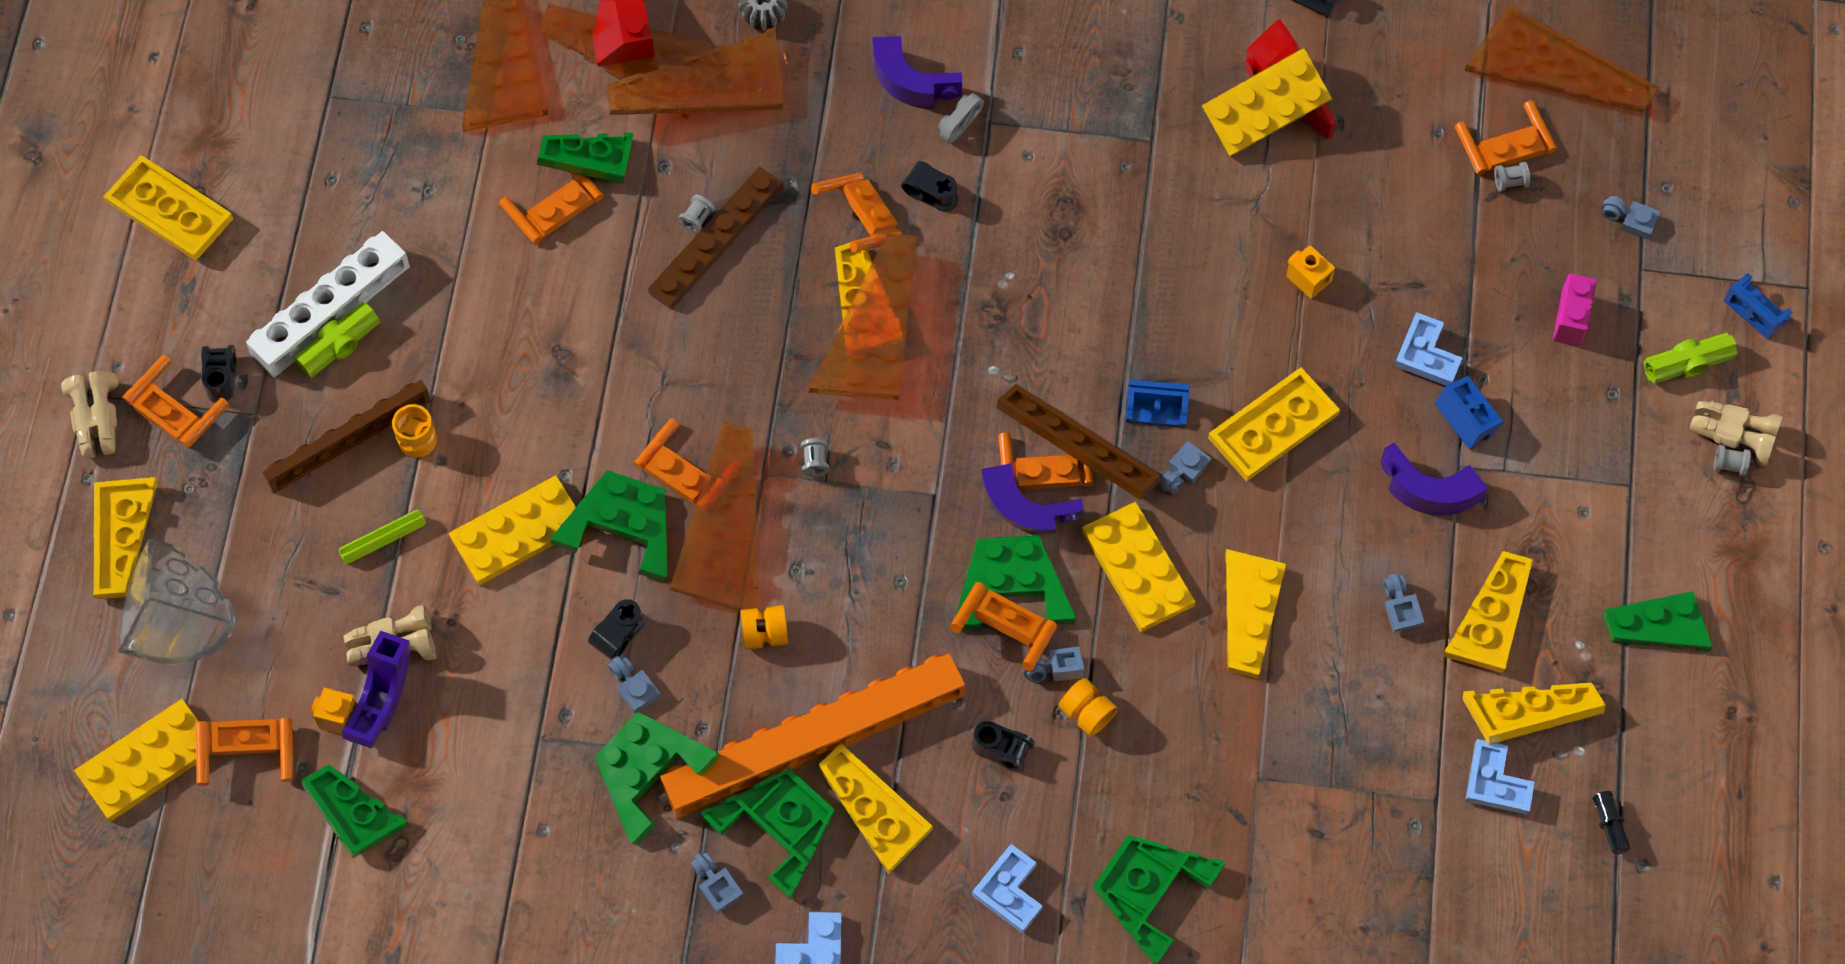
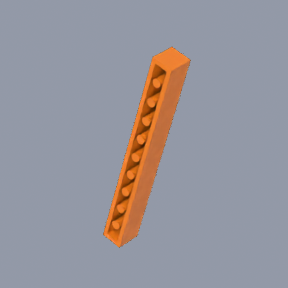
M950 653L943 656L940 654L933 655L920 666L915 668L912 666L905 667L899 670L894 677L887 680L877 679L871 682L866 689L859 692H846L839 697L838 701L828 705L826 703L818 704L810 710V713L800 717L797 715L790 716L777 727L772 729L762 728L753 733L749 739L742 742L735 740L726 744L723 750L718 751L722 756L703 776L697 775L689 765L683 767L682 765L673 766L666 770L664 775L660 776L662 788L676 819H680L750 789L753 785L787 768L794 770L829 755L840 743L847 747L965 696V683Z

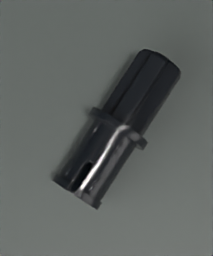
M1612 791L1597 793L1592 799L1595 802L1601 820L1599 827L1605 831L1612 853L1620 855L1628 852L1630 845L1622 825L1625 820L1623 816L1619 815Z

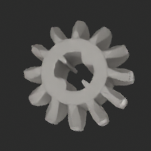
M740 0L739 10L744 22H750L752 29L761 25L764 31L767 27L766 25L776 28L777 21H784L787 1Z

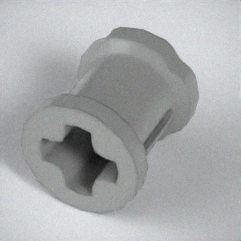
M1520 162L1519 166L1505 168L1502 165L1495 166L1494 178L1498 191H1505L1507 187L1514 186L1529 187L1530 171L1527 163Z
M695 194L691 198L692 204L685 213L679 215L678 220L685 229L698 234L702 230L701 225L708 215H712L716 208L707 198Z
M810 438L802 441L800 445L805 459L802 473L805 476L811 477L824 476L829 472V465L825 460L827 441L821 438Z
M1719 445L1714 459V471L1728 470L1738 472L1740 476L1745 477L1750 464L1751 451L1746 449L1743 452L1725 449L1724 445Z

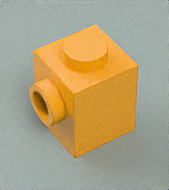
M1311 245L1302 252L1300 250L1296 251L1289 258L1286 277L1310 299L1332 282L1335 267Z
M324 687L321 696H317L314 699L311 713L319 729L342 735V731L357 706L354 695Z

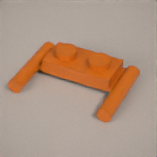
M1533 100L1523 105L1533 126L1480 141L1478 146H1476L1464 121L1454 126L1478 176L1485 174L1487 171L1495 170V166H1509L1543 154H1552L1557 150Z
M569 172L574 179L529 209L526 216L523 215L508 196L501 198L499 205L530 241L536 245L541 242L543 237H546L593 205L594 202L597 203L603 199L604 194L588 176Z
M862 173L816 182L811 185V191L814 195L840 189L870 234V237L851 241L850 249L852 252L855 253L902 241L903 234L901 230H896L895 228L898 222L868 179L864 180Z
M163 354L122 396V399L127 404L132 405L135 411L175 441L189 449L230 404L221 397L199 419L195 414L153 384L172 363L171 359Z
M670 418L633 464L639 470L645 471V473L695 505L700 511L706 513L742 469V465L738 461L732 460L718 479L713 482L710 476L664 446L680 426L675 419Z
M1010 433L998 435L1001 465L1012 464L1016 486L1019 491L1094 486L1093 469L1071 455L1016 458V461L1013 462Z
M980 582L974 584L950 625V629L954 633H960L972 612H975L974 618L1027 646L1032 642L1033 645L1022 663V667L1026 671L1034 669L1057 628V624L1054 621H1046L1039 615L1003 596L987 590L985 585Z
M292 718L215 722L199 721L195 723L196 783L198 786L210 784L209 754L216 756L277 753V751H280L281 781H294Z

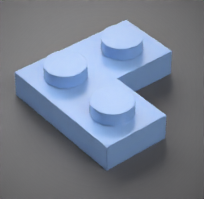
M1416 312L1395 362V367L1447 386L1453 383L1462 357L1435 347L1444 322Z
M1477 739L1474 745L1465 802L1528 815L1535 782L1503 775L1508 746L1498 743L1488 745L1487 741Z
M1010 844L972 891V896L1023 934L1043 908L1040 903L1019 889L1034 870L1037 862Z
M809 912L808 944L776 943L775 964H841V913Z

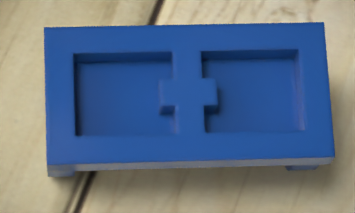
M1747 273L1730 287L1724 302L1768 340L1791 319L1790 315L1793 312L1789 308L1784 312L1781 311L1751 284L1752 276Z
M1469 376L1445 386L1435 402L1437 408L1469 450L1475 448L1483 437L1489 440L1498 427L1503 424V420Z
M1129 379L1125 422L1185 428L1190 385Z

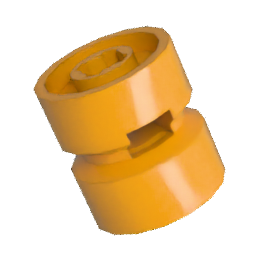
M411 404L401 407L394 414L392 428L401 451L413 458L428 455L437 443V434L428 410L423 406Z
M784 605L766 607L764 612H760L758 608L740 610L745 650L762 648L764 643L767 642L771 647L788 645ZM765 622L766 632L757 633L756 624Z
M1082 678L1067 691L1059 702L1058 708L1070 719L1077 718V725L1089 737H1093L1112 720L1118 707L1106 696L1099 697V689L1087 678Z

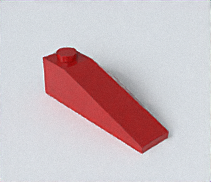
M644 0L599 1L593 35V45L598 67L655 57Z
M1281 19L1275 21L1248 47L1244 66L1249 76L1257 75L1300 50ZM1327 103L1301 117V119L1325 138L1330 139L1333 137L1336 121Z

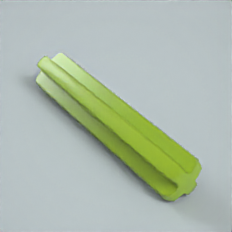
M414 510L340 547L339 554L343 562L349 564L425 526V519L419 510Z

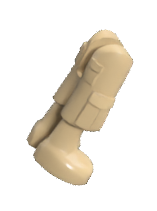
M94 371L88 374L94 404L91 407L88 406L87 394L89 390L85 376L81 374L73 375L61 383L63 395L72 398L75 407L70 411L72 429L74 434L77 435L80 451L84 459L96 457L95 439L98 438L104 455L115 454L116 407L114 404L107 402L108 392L116 389L119 384L118 376L115 373Z
M1699 401L1695 409L1696 416L1692 418L1689 429L1699 435L1713 439L1718 444L1736 449L1739 443L1744 444L1755 451L1756 463L1766 467L1783 416L1777 414L1767 417L1749 415L1750 411L1747 408L1729 404L1723 405L1715 401ZM1744 428H1751L1761 432L1762 434L1745 431Z
M416 606L409 615L394 621L393 618L386 617L373 621L368 626L355 628L346 633L343 638L345 647L350 649L346 653L348 665L359 666L368 664L367 653L380 630L398 637L399 633L416 631L401 638L409 640L410 651L419 652L423 659L427 661L436 659L435 644L429 632L432 629L426 606Z

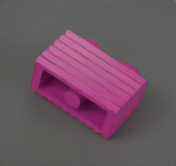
M1572 273L1568 274L1562 288L1553 334L1554 341L1575 346L1582 345L1589 326L1597 284L1595 278Z

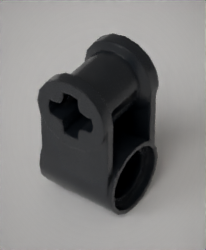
M917 161L901 184L903 191L907 195L939 211L949 212L958 204L957 183L955 179L938 171L926 162Z
M228 345L227 348L203 346L201 352V380L207 397L214 403L221 397L229 401L234 393V377L237 366L235 346ZM217 383H222L219 386L213 387Z
M631 599L619 601L606 618L592 631L588 638V643L611 660L616 655L620 657L630 641L643 626L639 605ZM633 614L634 618L632 620L630 618H626L623 621L622 617L624 615L630 617Z
M982 721L975 727L972 739V748L977 755L996 762L1014 772L1023 771L1025 767L1023 762L1027 752L1035 744V741L1028 735L1013 731L992 721ZM987 734L992 736L995 741L991 744H985L980 741L979 737Z

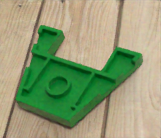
M606 470L554 533L550 544L577 553L585 527L590 526L646 545L647 549L638 574L665 582L667 577L665 489Z
M1039 535L977 539L956 615L974 584L980 582L985 585L987 590H991L1003 597L1044 595L1046 621L1052 620L1056 624H1074V612ZM972 612L962 630L982 629V621L974 618L975 612Z
M638 711L595 756L627 837L634 845H638L656 826L655 822L637 804V801L676 759L681 756L697 775L703 776L722 756L719 752Z
M787 768L753 785V788L737 796L733 795L725 799V802L713 808L709 807L703 810L700 816L722 836L743 814H746L790 856L768 879L770 883L790 900L819 846L835 811L790 768Z
M1128 835L1094 883L1093 890L1152 964H1159L1173 944V939L1146 921L1180 872L1210 889L1223 870L1225 862L1215 858L1211 860L1200 857L1197 853L1190 851L1182 852L1167 848L1168 845Z

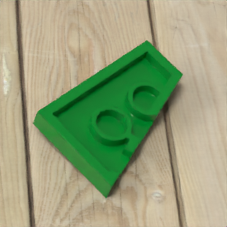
M634 132L623 133L621 137H609L608 133L597 134V137L581 138L578 134L543 135L537 165L623 184Z
M1693 591L1605 609L1602 614L1611 642L1646 646L1650 644L1670 645V648L1677 649L1691 647L1710 652L1712 649V644Z
M330 764L301 780L303 788L352 858L357 857L408 826L407 820L400 815L396 816L385 808V804L376 798H371L360 790L356 783Z

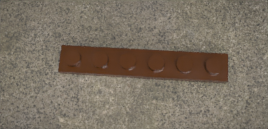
M759 166L648 288L649 295L672 310L783 188L782 181Z
M422 380L407 384L394 396L388 399H381L373 408L363 414L352 416L347 423L339 428L326 431L315 442L309 445H302L294 454L284 460H277L270 464L268 469L263 471V474L272 492L276 493L392 425L394 414L401 407L411 404L425 406L430 403L431 399L427 387Z
M1015 384L998 399L997 409L1139 500L1143 499L1159 484L1160 475L1021 386Z

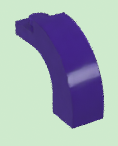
M901 36L872 37L873 64L876 76L883 88L894 98L910 106L934 109V99L951 100L962 97V72L938 74L919 72L905 61L902 53Z
M1394 442L1384 448L1380 461L1384 472L1389 477H1392L1388 490L1401 503L1411 509L1430 515H1452L1466 511L1484 500L1488 488L1470 465L1452 476L1432 478L1417 471Z
M1011 463L981 469L985 492L991 505L1004 520L1019 529L1039 534L1056 533L1055 520L1060 519L1061 524L1078 521V516L1084 513L1082 499L1052 505H1039L1027 500L1016 486Z
M380 630L367 653L368 672L365 686L357 706L342 731L343 739L372 749L381 731L387 730L396 711L407 677L410 660L409 640Z

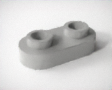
M974 93L969 96L964 95L958 102L956 110L951 115L947 114L941 120L938 126L940 130L939 136L948 143H953L978 116L983 107L984 100Z

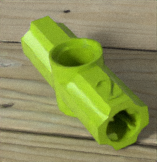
M362 302L339 321L332 320L326 323L318 332L317 339L294 357V360L307 376L313 378L336 358L341 360L349 356L356 348L357 341L381 323L380 319L367 303Z
M1726 332L1701 341L1693 338L1687 339L1677 344L1670 351L1645 358L1643 363L1648 380L1656 384L1684 375L1685 378L1695 377L1706 371L1710 366L1735 359L1738 353L1733 336Z

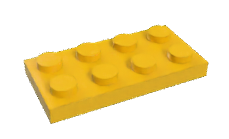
M1303 48L1203 104L1202 107L1231 157L1333 99L1306 50Z
M142 155L103 196L107 204L195 261L234 219L231 212Z
M1300 367L1212 430L1208 435V439L1247 482L1337 417L1340 409Z
M555 475L448 534L476 583L480 586L554 546L550 544L552 536L576 507Z
M1136 502L1082 527V534L1140 633L1195 607V600Z
M180 699L74 770L109 822H112L196 765L195 723L199 721L183 699Z

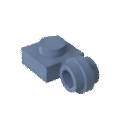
M1610 196L1604 200L1601 209L1603 211L1602 215L1612 221H1616L1619 218L1625 221L1621 230L1649 240L1660 214L1659 210L1632 201L1628 210L1624 206L1625 202L1616 196Z
M1187 441L1169 461L1168 467L1174 472L1168 470L1159 481V485L1162 486L1161 490L1166 494L1170 492L1172 495H1175L1184 483V480L1181 479L1182 477L1193 484L1209 466L1212 458Z
M1396 573L1388 575V578L1383 580L1384 590L1387 597L1393 596L1394 599L1386 601L1384 605L1393 633L1422 627L1425 622L1416 594L1404 597L1403 594L1407 593V587L1403 575L1397 576Z
M1080 647L1049 650V660H1043L1040 657L1032 671L1023 669L1024 676L1032 683L1042 682L1049 672H1052L1053 681L1085 678Z
M624 654L620 657L617 655L613 657L612 662L608 664V668L617 680L621 678L625 680L617 686V691L634 714L661 698L660 692L643 670L631 676L630 672L634 668Z
M707 852L703 855L699 853L694 856L695 860L690 863L693 870L700 879L705 876L708 878L699 885V889L716 914L744 896L726 868L716 874L712 872L717 867Z

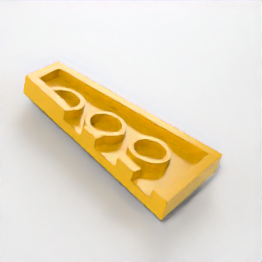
M850 243L835 247L847 361L903 343L902 333L868 251L863 250L854 253L850 249Z
M156 477L94 482L93 595L96 600L128 596L158 484Z
M1226 549L1228 672L1258 679L1286 564Z
M1505 551L1501 553L1468 613L1447 646L1443 657L1504 673L1533 559Z
M1592 683L1552 685L1550 690L1522 687L1520 692L1504 693L1503 689H1490V694L1477 695L1475 691H1463V701L1488 745L1603 714L1606 706Z
M841 743L819 764V770L888 874L933 830V826Z

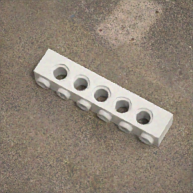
M384 231L370 237L356 253L345 257L340 266L331 273L323 275L318 283L309 291L301 293L292 305L276 313L272 321L262 329L254 331L246 341L251 356L275 378L295 362L294 357L317 339L318 332L326 323L332 320L339 321L360 303H367L410 267L406 252ZM371 263H377L374 267H367ZM350 281H354V282H355L354 284H352V285H350V286H344V284L347 283V282H350ZM325 300H332L329 304H321ZM304 318H309L305 323H298ZM280 337H287L284 341L275 342Z

